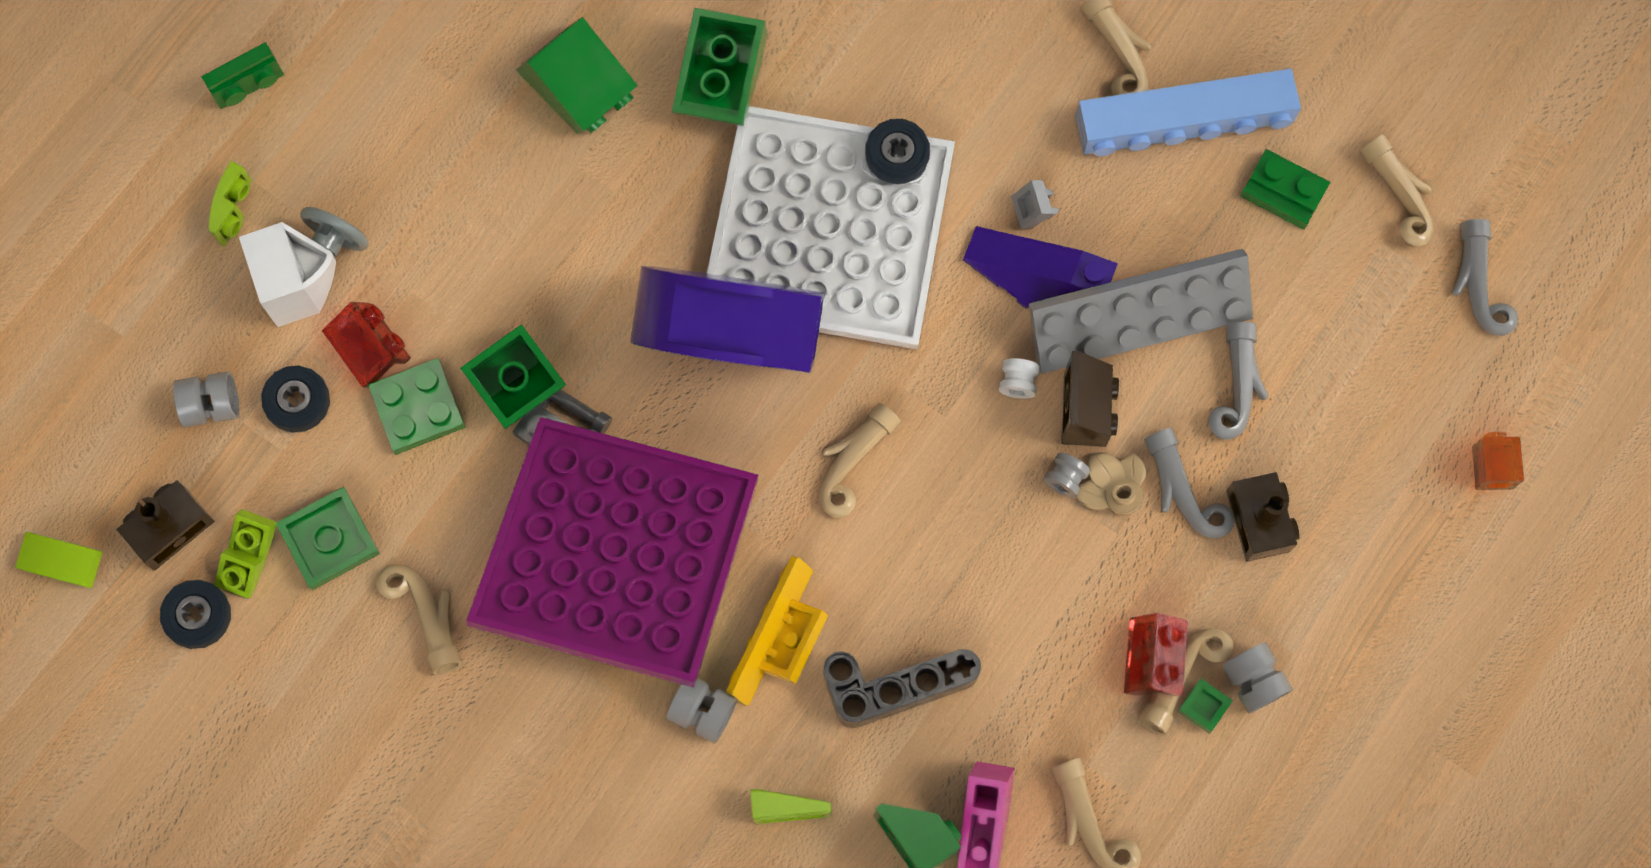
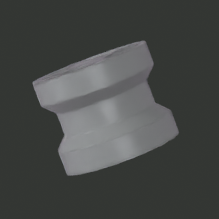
M1060 452L1054 459L1055 467L1052 471L1046 473L1043 481L1054 491L1070 498H1076L1080 491L1079 483L1088 477L1091 470L1079 459Z

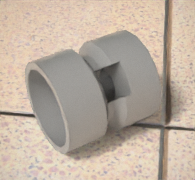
M230 371L207 375L205 381H201L199 377L175 380L173 389L175 407L183 427L207 424L210 417L215 422L238 419L239 398L236 384ZM208 395L211 396V402H212V404L209 403V397H208Z
M1266 642L1241 653L1222 665L1232 685L1240 686L1241 690L1238 696L1248 714L1293 691L1283 671H1275L1274 665L1277 660Z
M697 678L695 688L681 684L669 707L666 719L685 729L690 726L695 727L696 735L715 744L727 726L738 699L720 689L714 692L709 691L708 683ZM703 706L709 710L708 713L701 712Z

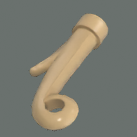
M1087 0L1084 2L1081 9L1089 22H1094L1129 72L1120 75L1112 83L1113 96L1147 91V73L1135 46L1148 51L1151 49V44L1136 35L1113 10L1114 6L1110 0ZM1132 84L1135 86V90L1133 92L1124 91L1122 85Z
M1383 134L1364 146L1360 153L1369 165L1373 164L1411 214V217L1404 219L1400 225L1402 239L1412 246H1424L1432 238L1433 222L1418 191L1429 194L1432 188L1414 176L1392 152L1393 146ZM1412 226L1419 229V234L1413 231Z
M878 403L867 416L868 419L857 430L822 451L823 456L840 453L824 476L819 489L821 507L832 517L841 518L847 516L856 505L854 492L839 483L886 434L891 435L901 423L899 417L882 403ZM840 494L845 496V502L839 506L832 503V495Z
M392 565L383 569L376 581L377 590L382 596L395 599L403 596L409 590L411 591L429 651L427 659L433 674L442 675L459 668L463 662L457 647L453 644L448 618L449 591H442L437 607L433 595L416 571L403 565ZM393 578L403 580L396 588L388 586V582Z
M1217 628L1203 629L1195 633L1185 642L1170 666L1165 650L1159 651L1154 691L1149 704L1145 705L1138 719L1140 725L1158 735H1166L1174 720L1172 714L1198 653L1212 662L1226 660L1233 650V641L1229 634ZM1214 641L1221 644L1222 647L1217 651H1212L1206 644Z
M1080 757L1052 767L1051 770L1057 785H1060L1064 799L1066 845L1070 847L1074 844L1078 829L1089 853L1101 868H1138L1141 861V853L1137 845L1131 840H1117L1106 848L1084 778L1086 772ZM1120 849H1125L1129 852L1130 858L1125 864H1118L1113 860L1115 853Z

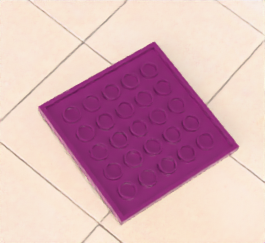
M540 417L466 620L467 626L695 688L758 483V474Z

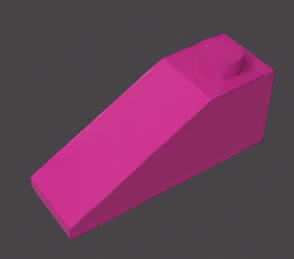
M977 761L969 773L961 833L962 838L960 841L961 849L959 850L957 868H999L1011 804L1015 768Z

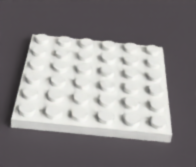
M749 106L744 126H737L707 273L824 292L819 327L820 333L918 350L955 141L927 137L930 143V159L924 172L908 183L890 184L875 176L865 160V144L874 127ZM898 145L891 146L890 155L895 157L898 154V158L904 157L905 148L900 146L898 149Z

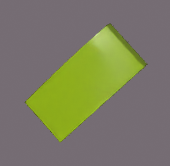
M230 161L218 183L209 217V231L222 246H225L230 238H234L242 227L244 216L236 204L245 199L252 182L244 167L233 161Z
M244 509L236 513L229 546L221 553L214 584L216 587L247 599L252 597L271 547L277 524L276 521Z
M26 531L15 568L92 588L103 551Z

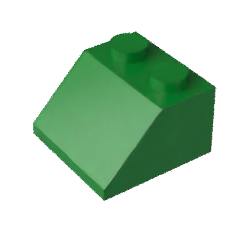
M522 324L460 368L504 429H507L566 386V383Z
M883 803L875 808L874 818L909 868H938L955 856L961 849L958 842L962 836L949 818L943 821L936 813Z

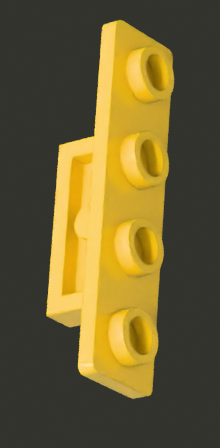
M791 556L787 566L782 569L777 587L771 599L764 606L762 618L754 634L747 641L746 651L737 669L730 676L726 693L737 698V701L745 706L750 705L765 673L793 684L797 683L828 618V615L823 610L799 602L813 574V570L799 557Z

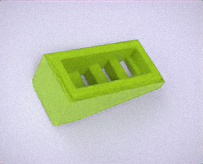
M750 789L752 815L756 825L828 818L831 816V803L760 789Z

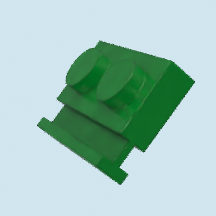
M264 42L204 74L201 78L220 109H223L226 106L239 104L247 95L258 89L272 86L278 78L284 76V73L269 46Z
M1266 149L1240 197L1305 230L1331 182Z

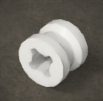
M1011 358L1004 360L1002 371L1005 373V376L1000 381L999 392L1014 398L1027 399L1035 397L1036 386L1033 382L1034 378L1038 376L1039 365L1025 359Z

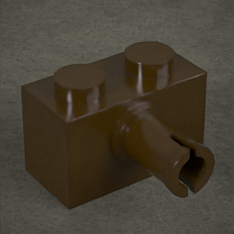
M1277 472L1231 483L1226 492L1246 562L1290 553L1297 545L1296 540H1299V528L1295 518L1289 517L1287 510L1289 506L1288 490L1284 482H1279Z
M176 480L173 484L169 483L159 488L153 495V498H143L142 500L146 505L143 506L138 502L135 510L126 515L123 519V524L116 530L146 565L153 570H157L215 521L189 490Z

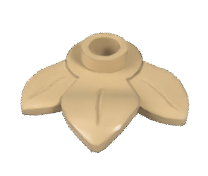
M1098 452L1091 454L1088 460L1091 480L1079 485L1080 491L1076 498L1092 510L1110 508L1113 512L1121 515H1130L1137 511L1144 500L1141 485L1146 477V470L1142 460L1134 453L1127 455L1121 462L1108 453ZM1123 491L1131 493L1126 499L1118 497V494Z

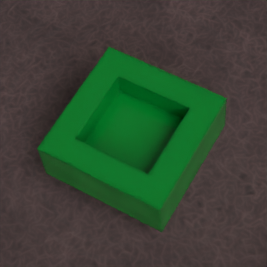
M1200 678L1177 712L1210 734L1233 700Z

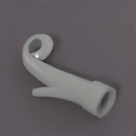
M1486 219L1464 221L1460 223L1463 257L1460 272L1452 293L1456 296L1459 295L1465 285L1468 284L1472 310L1480 326L1493 335H1507L1514 331L1518 324L1517 312L1512 306L1504 303L1488 306L1487 282L1488 241L1491 239L1490 221ZM1496 313L1504 314L1506 323H1497L1492 316Z
M1232 322L1226 325V342L1230 345L1234 409L1225 406L1217 407L1211 412L1209 417V425L1212 432L1217 437L1225 440L1236 438L1247 427L1251 413L1253 388L1261 400H1266L1268 397L1259 376L1255 358L1256 324L1252 322ZM1222 416L1227 417L1231 421L1232 425L1229 428L1222 424Z
M1167 428L1145 438V443L1151 456H1154L1159 471L1162 511L1168 512L1170 510L1173 496L1188 523L1198 533L1210 538H1220L1230 533L1234 527L1235 519L1233 512L1228 506L1215 503L1203 509L1202 512L1200 511L1178 452L1177 445L1179 442L1173 429ZM1213 513L1220 514L1223 518V524L1220 526L1209 524L1208 519Z

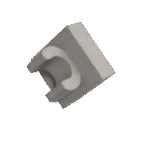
M1031 180L1011 196L1021 229H1033L1043 220H1048L1059 212L1058 208H1051L1049 198L1054 194L1052 190L1045 189L1043 180Z

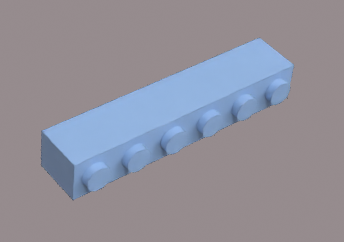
M1291 68L1079 101L1075 116L1083 154L1094 153L1095 156H1106L1118 149L1130 148L1132 151H1139L1148 148L1151 144L1165 142L1166 145H1177L1186 139L1200 137L1202 140H1210L1219 137L1222 133L1236 132V134L1242 135L1251 133L1257 128L1271 126L1272 129L1285 128L1295 121L1301 110V105Z

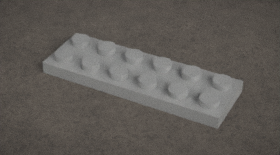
M1243 249L1029 303L1036 359L1040 372L1046 373L1067 367L1072 351L1082 352L1100 359L1226 326L1228 323L1253 319L1248 255Z

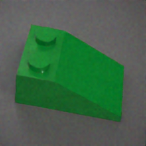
M694 8L672 113L744 126L760 72L768 35L765 20Z

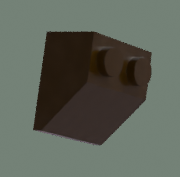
M1072 351L1064 372L1062 444L1106 447L1111 436H1116L1118 414L1112 413V400L1118 399L1119 378L1113 377V365L1077 351Z

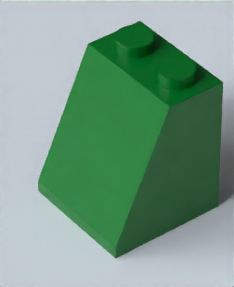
M583 17L568 26L516 69L527 83L577 134L586 129L591 134L607 121L603 115L612 107L618 111L634 98L630 92L638 86Z

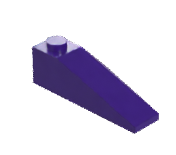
M979 226L975 227L963 261L997 287L1001 286L1014 296L1017 302L1026 309L1029 308V303L1111 283L1118 265L1116 262L1083 250Z

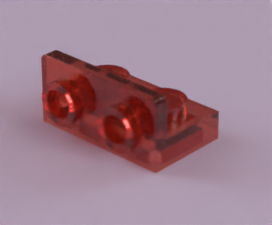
M350 302L322 332L362 387H369V384L378 381L394 364H406L411 357L404 349V341L390 330L384 322V314L377 306L372 303Z
M1160 613L1130 618L1124 693L1135 696L1153 693H1163L1172 696L1183 694L1188 621L1186 619Z

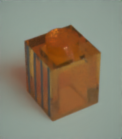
M1500 431L1484 434V437L1472 446L1476 490H1513L1524 481L1520 437H1507L1506 432Z

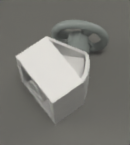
M305 207L301 210L300 217L315 232L312 239H309L283 222L239 237L260 304L277 327L321 312L332 285L336 266L335 257H337L340 249L345 247L355 251H363L368 247V240L360 230L327 211L314 207Z

